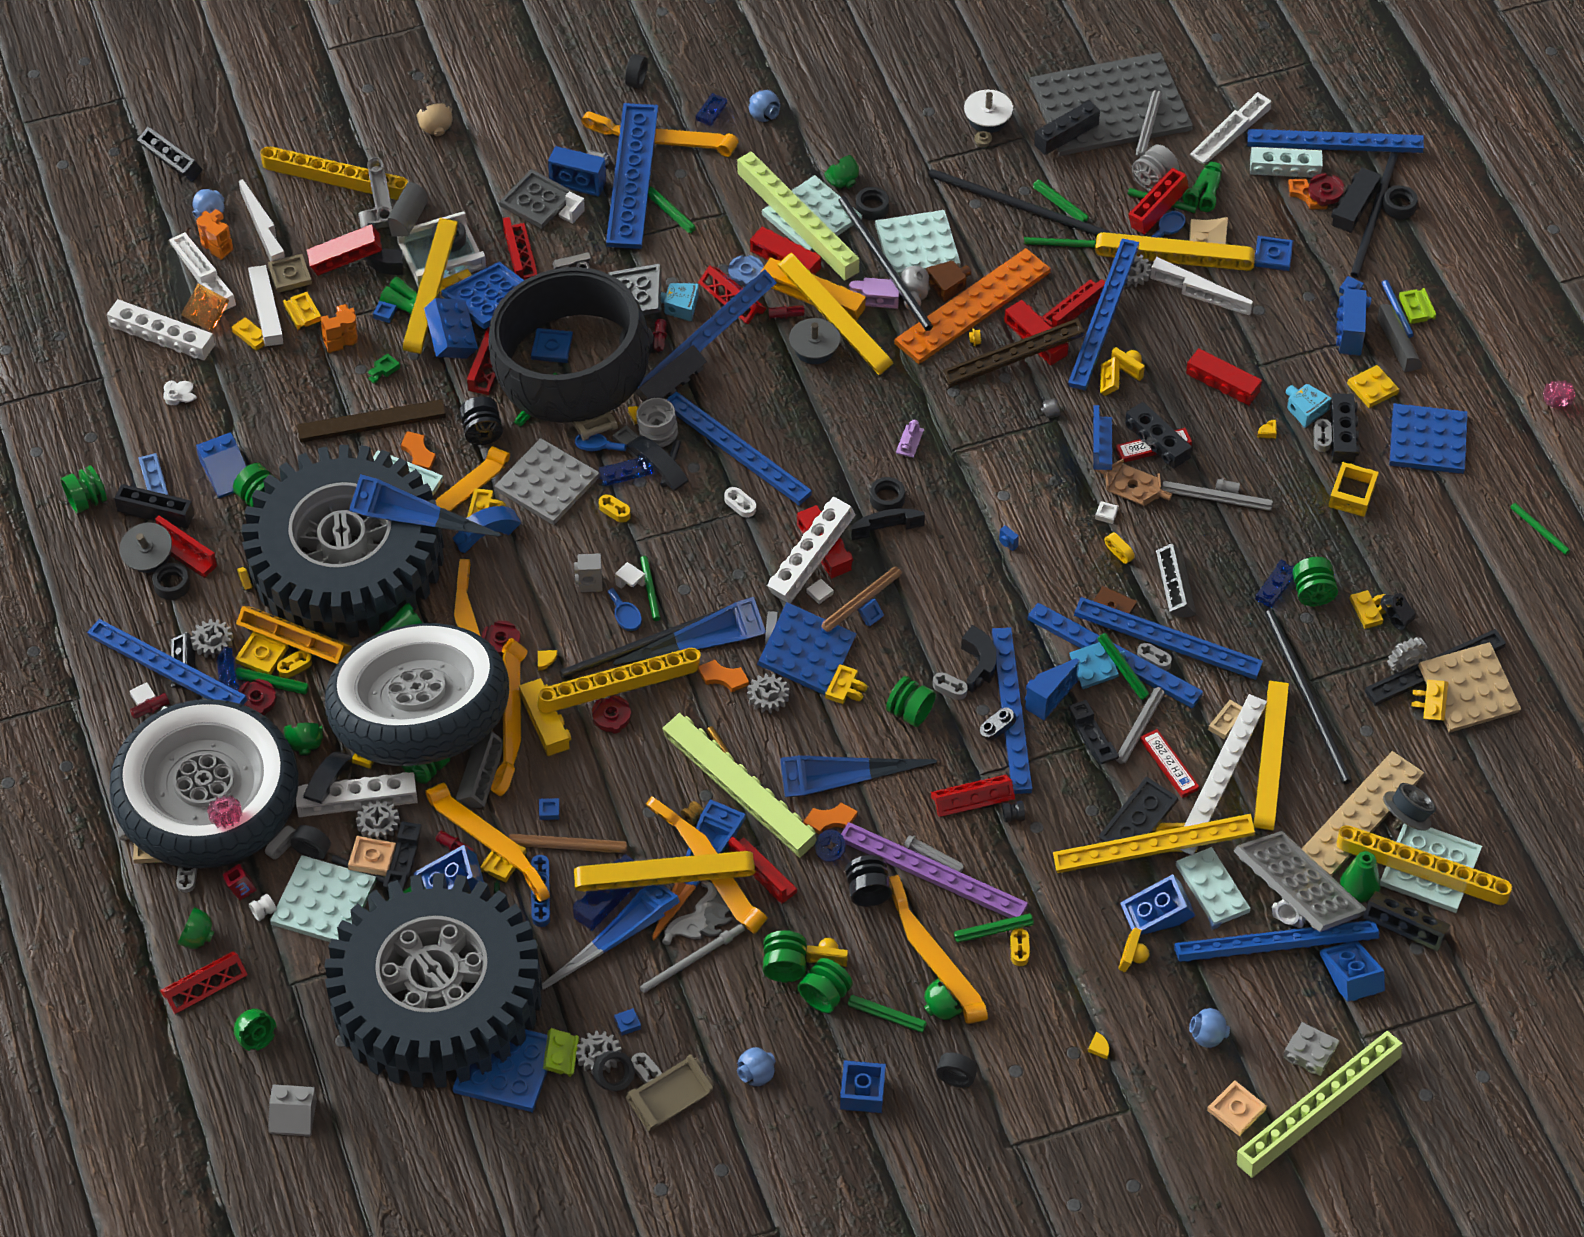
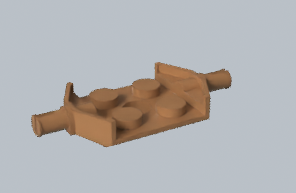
M1124 459L1112 464V470H1094L1104 474L1106 491L1143 506L1155 499H1159V497L1168 501L1172 497V493L1162 490L1160 473L1157 474V477L1125 465ZM1135 484L1137 487L1130 488L1128 485Z

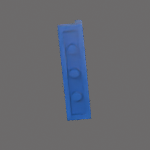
M1094 405L1093 470H1112V417H1099V405Z

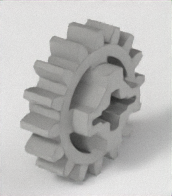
M1136 254L1126 281L1127 287H1130L1131 284L1137 287L1138 283L1144 285V281H1149L1151 264H1148V259L1143 260V255L1138 257Z
M209 619V623L202 621V626L196 625V631L191 632L193 649L197 650L198 655L204 653L205 658L209 654L212 655V658H215V654L222 656V651L228 652V646L233 645L232 640L234 638L231 627H227L226 622L220 624L219 619L216 622Z
M1416 637L1414 640L1410 638L1407 642L1403 641V643H1399L1396 646V650H1393L1392 655L1388 656L1389 660L1387 662L1393 671L1399 672L1401 669L1403 671L1408 667L1410 668L1418 664L1419 659L1423 658V654L1427 653L1426 649L1428 647L1422 638Z
M765 673L764 678L758 675L757 681L752 679L751 685H748L747 699H749V704H754L755 710L761 708L762 713H764L765 709L769 713H772V709L778 712L779 706L785 707V702L789 700L787 682H782V677L776 679L775 674L768 677V674Z
M379 800L376 801V804L370 801L368 807L363 805V811L357 812L358 831H361L363 837L368 835V838L373 839V837H376L377 840H380V837H383L387 840L388 834L393 836V830H398V824L400 823L398 810H394L393 804L388 806L387 801H384L383 804H380Z
M595 1031L594 1036L588 1033V1039L581 1038V1044H577L576 1056L579 1066L584 1065V1071L591 1069V1074H593L594 1062L598 1056L608 1052L610 1048L612 1051L621 1052L619 1041H614L613 1034L607 1037L606 1031L602 1035ZM615 1058L608 1060L603 1070L610 1073V1067L616 1068V1061L620 1060Z

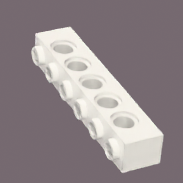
M118 299L107 313L109 326L113 329L122 330L130 335L141 337L146 341H152L160 346H166L177 352L188 354L193 358L205 360L215 346L213 334Z
M832 497L825 504L824 510L814 519L812 526L803 534L801 541L792 549L786 561L782 562L778 572L770 578L767 586L773 595L785 602H792L855 517V513L850 505L835 497Z
M403 772L396 775H382L371 778L363 777L355 780L345 779L334 782L330 787V794L322 804L303 798L308 784L298 786L296 797L299 817L362 810L363 805L368 807L370 801L376 804L377 800L380 801V804L387 801L388 806L391 804L396 806L418 803L414 772Z

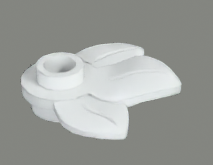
M171 380L164 385L165 392L163 398L169 405L191 402L197 397L191 393L193 390L192 382L181 381L176 383Z

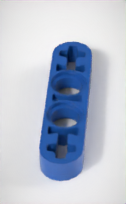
M536 855L531 860V866L535 868L540 878L546 881L545 885L550 895L549 860L544 855ZM539 863L543 864L542 872H539L538 870ZM531 890L533 924L537 927H545L550 922V898L546 899L543 903H538L535 901L536 896ZM539 910H543V919H539Z

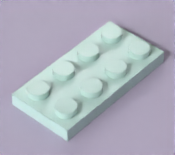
M1212 847L1176 861L1178 870L1214 925L1220 922L1225 923L1250 913L1249 905Z

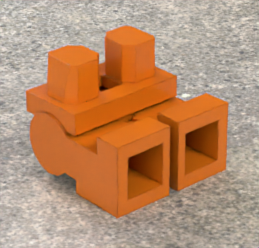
M217 209L211 213L204 211L202 216L198 217L196 221L201 245L209 249L211 254L222 260L233 250L229 226L220 222L224 218L222 212Z
M347 304L336 307V317L328 318V315L321 317L323 342L328 353L341 350L345 345H354L358 341L354 308L349 309Z

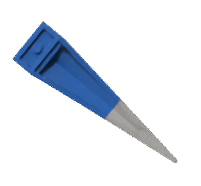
M663 884L650 885L641 889L620 914L589 945L542 983V990L664 917V912L680 903L678 896Z

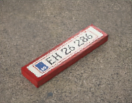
M1186 428L1175 430L1185 441L1192 445ZM1140 439L1116 445L1120 460L1124 459V462L1157 454Z
M1158 729L1140 737L1141 743L1182 798L1199 790L1197 782Z

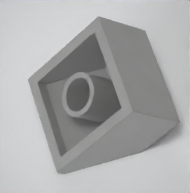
M272 1085L269 1103V1134L311 1137L317 1101L314 1087Z

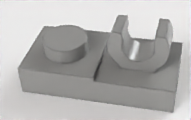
M588 252L554 260L553 267L558 269L572 267V265H576V267L584 265L586 268H590L587 263L590 260V254Z

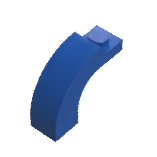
M505 506L485 508L466 518L493 531L502 532L510 535L521 524L514 509ZM459 531L453 537V540L460 552L466 553L485 535Z

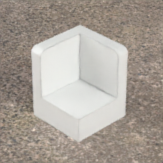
M569 191L565 196L566 206L559 213V217L573 224L585 211L584 198Z
M627 562L615 573V583L621 589L626 584L631 587L639 584L643 587L645 585V573Z

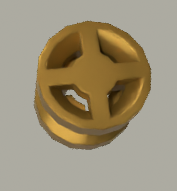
M692 801L689 807L684 808L680 813L686 822L694 826L704 809L696 801Z

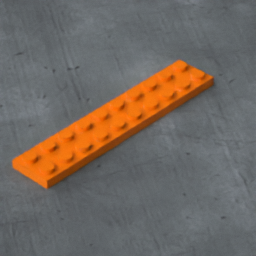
M1025 248L928 315L927 318L933 325L930 331H925L920 322H918L895 338L894 344L917 364H921L1050 274L1051 268Z

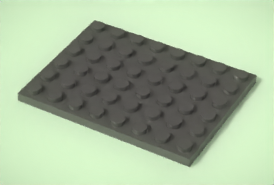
M1161 52L1029 78V83L1046 124L1088 100L1100 109L1099 125L1057 148L1059 156L1139 141L1152 92L1155 90L1160 91L1162 95L1150 138L1191 131L1193 127Z

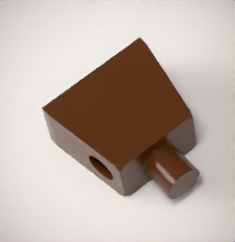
M952 260L926 268L929 274V284L943 302L966 288V277L971 275V269L968 265L959 268L955 261Z

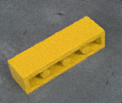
M540 678L519 685L522 702L547 756L570 749L569 741L571 740L569 730H565L563 727L564 720L561 714L558 715L556 711L544 713L538 709L539 691L544 687H548L547 684H543Z

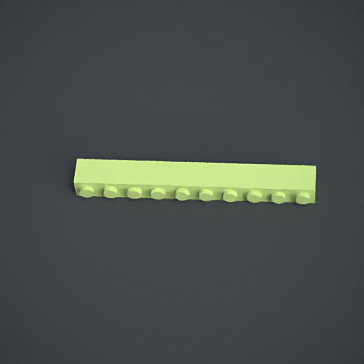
M752 151L737 159L738 174L844 280L859 273V257Z
M678 713L662 728L665 737L799 858L817 843L816 832L810 825L806 826L803 824L802 819L797 813L794 812L792 814L782 800L778 801L774 798L775 795L770 789H764L761 786V782L755 776L751 777L742 764L737 765L734 762V758L728 752L724 753L715 740H709L705 731L701 728L697 729L688 716L684 717Z
M1386 1031L1240 1148L1237 1151V1165L1251 1178L1254 1177L1400 1059L1402 1043L1390 1032Z

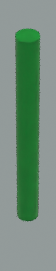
M1132 188L1128 190V195L1141 199L1148 194ZM1176 201L1172 206L1192 213H1196L1197 206Z
M1024 237V244L1095 248V240Z
M1512 504L1510 508L1563 554L1567 555L1570 552V549L1518 504Z
M642 556L640 560L643 573H645V584L653 621H659L660 614L648 557Z

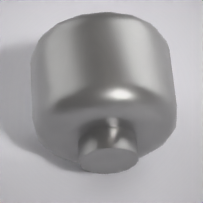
M1055 398L1043 402L1042 414L1046 415L1048 419L1061 414Z

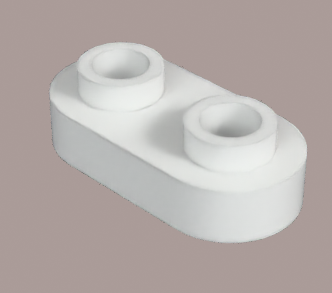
M731 487L725 491V503L739 515L751 517L755 514V501L741 489Z

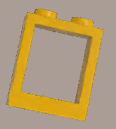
M1342 462L1328 507L1365 517L1379 472ZM1343 477L1368 483L1369 487L1365 499L1339 492Z

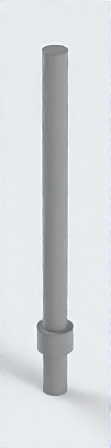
M739 924L730 931L726 930L719 934L720 937L641 985V991L643 993L649 991L719 946L730 943L735 936L745 931L744 926Z

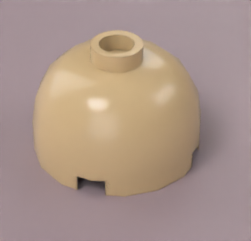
M442 103L429 105L424 112L421 109L417 113L418 123L421 129L428 134L435 136L443 135L452 124L450 106L446 107Z

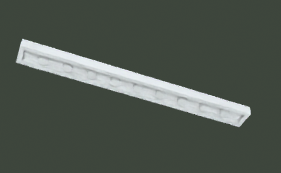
M1250 694L1248 695L1184 827L1210 822L1266 707L1267 701ZM1197 846L1181 849V851L1194 855Z

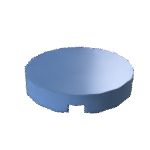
M741 255L730 262L728 269L729 277L738 285L746 286L760 274L764 266L760 259L755 256L748 255V257H744V255Z

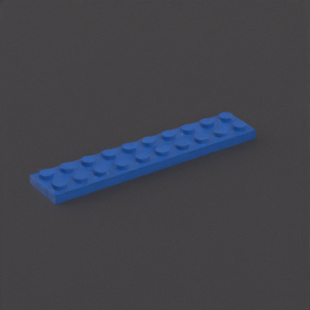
M623 104L606 247L642 249L658 105Z

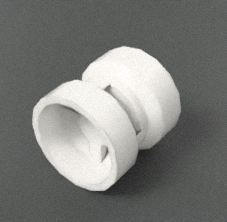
M268 894L261 896L259 901L249 903L250 910L258 921L264 919L268 913L272 914L277 910Z

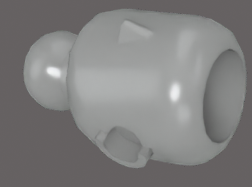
M909 266L902 271L901 279L919 306H921V300L927 297L928 290H930L929 274L920 266ZM904 300L905 307L911 310L906 301Z

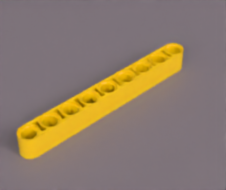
M270 146L264 147L260 152L262 165L267 170L373 194L369 172L366 168ZM385 173L389 197L398 200L408 181L404 177Z
M439 218L404 338L403 351L417 354L422 353L429 328L424 308L433 299L438 297L456 235L458 221Z
M1100 233L1096 239L1095 251L1097 255L1115 258L1123 238L1139 242L1137 256L1143 255V260L1148 259V261H1155L1156 257L1174 264L1245 271L1253 269L1255 261V250L1248 246L1115 233Z
M792 253L777 264L790 281L838 329L843 338L878 375H881L893 365L890 357Z
M687 648L544 687L539 691L537 706L540 711L550 713L691 674L698 670L701 654L696 648Z
M1269 681L1254 816V828L1274 830L1289 686V683Z
M1346 825L1339 829L1336 844L1342 851L1356 856L1360 852H1370L1376 857V861L1379 864L1497 905H1504L1509 900L1512 886L1505 879Z
M750 851L588 865L574 869L575 889L581 892L747 877L755 874L753 853Z

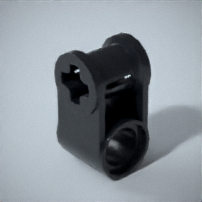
M1395 593L1393 596L1389 594L1381 598V607L1395 628L1404 630L1416 618L1415 611L1411 608L1403 594Z

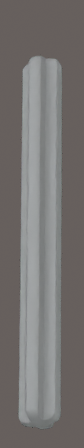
M1163 481L1161 487L1162 490L1172 494L1267 511L1272 509L1273 502L1269 499Z

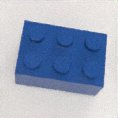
M554 147L548 159L549 179L569 190L599 197L606 184L605 158L567 148Z
M1344 289L1343 296L1339 298L1340 307L1337 309V318L1340 321H1337L1336 332L1339 334L1336 337V346H1339V354L1361 355L1366 327V290Z
M435 298L424 308L436 357L467 359L478 349L466 300Z

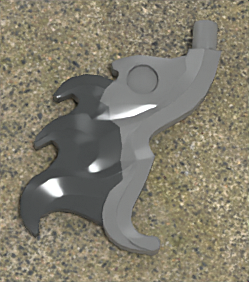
M706 880L701 881V885L708 889L707 894L695 905L696 911L694 913L678 917L669 924L664 931L665 936L662 941L665 945H670L672 938L677 935L690 939H699L701 933L709 937H715L722 933L721 929L715 930V928L728 924L732 917L725 918V914L730 912V909L719 892H717L713 883Z

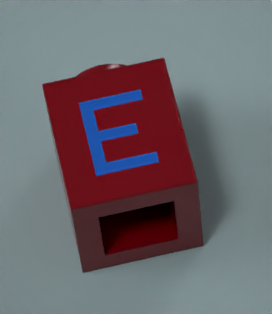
M240 864L223 874L228 887L239 901L256 891L250 876Z

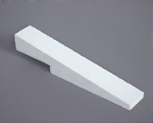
M1257 92L1239 111L1235 110L1190 154V157L1204 166L1271 109V100Z
M240 180L239 185L242 197L270 262L285 258L284 250L275 239L276 232L273 222L244 180Z
M182 233L169 239L173 248L221 313L236 306L232 292L218 277L216 269L186 233Z
M1156 257L1151 268L1150 279L1182 288L1183 295L1250 316L1252 300Z
M266 265L249 267L248 271L265 346L283 344L282 331Z

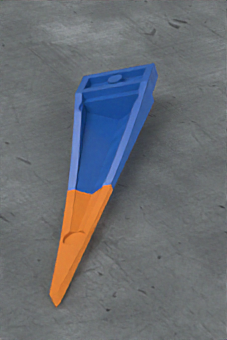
M710 799L701 813L696 829L706 835L717 854L724 853L729 846V839L737 836L738 830L746 819V814ZM688 848L686 856H695L691 849ZM701 881L674 884L672 892L678 896L680 903L664 912L665 916L659 919L652 935L653 941L659 936Z

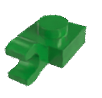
M387 353L374 362V368L368 371V374L371 375L368 380L374 384L382 375L388 377L400 369V363Z

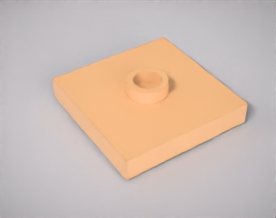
M357 836L348 863V870L386 876L387 870L391 866L396 843Z
M1234 1081L1208 1106L1207 1111L1240 1136L1267 1109V1105L1237 1081Z

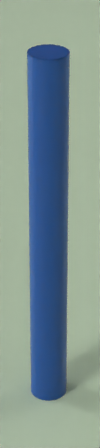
M1384 280L1382 286L1391 305L1394 307L1408 337L1412 338L1414 336L1413 331L1388 280Z

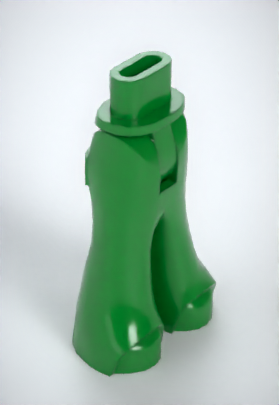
M1211 161L1204 167L1195 184L1185 190L1183 194L1184 203L1197 206L1203 190L1206 189L1200 200V211L1210 212L1214 209L1216 205V192L1222 175L1221 164Z
M395 277L390 282V287L386 286L379 301L396 305L397 308L412 314L417 293L402 279Z

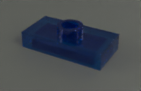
M712 93L696 114V120L712 126L727 105V98Z

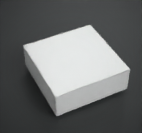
M1101 501L1095 519L1113 524L1119 506Z
M822 579L807 588V593L818 604L832 596L834 592Z
M147 682L129 691L137 705L144 703L146 699L150 700L156 697Z

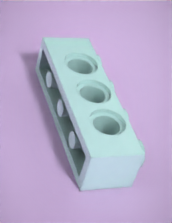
M1251 148V175L1313 178L1321 174L1322 150Z

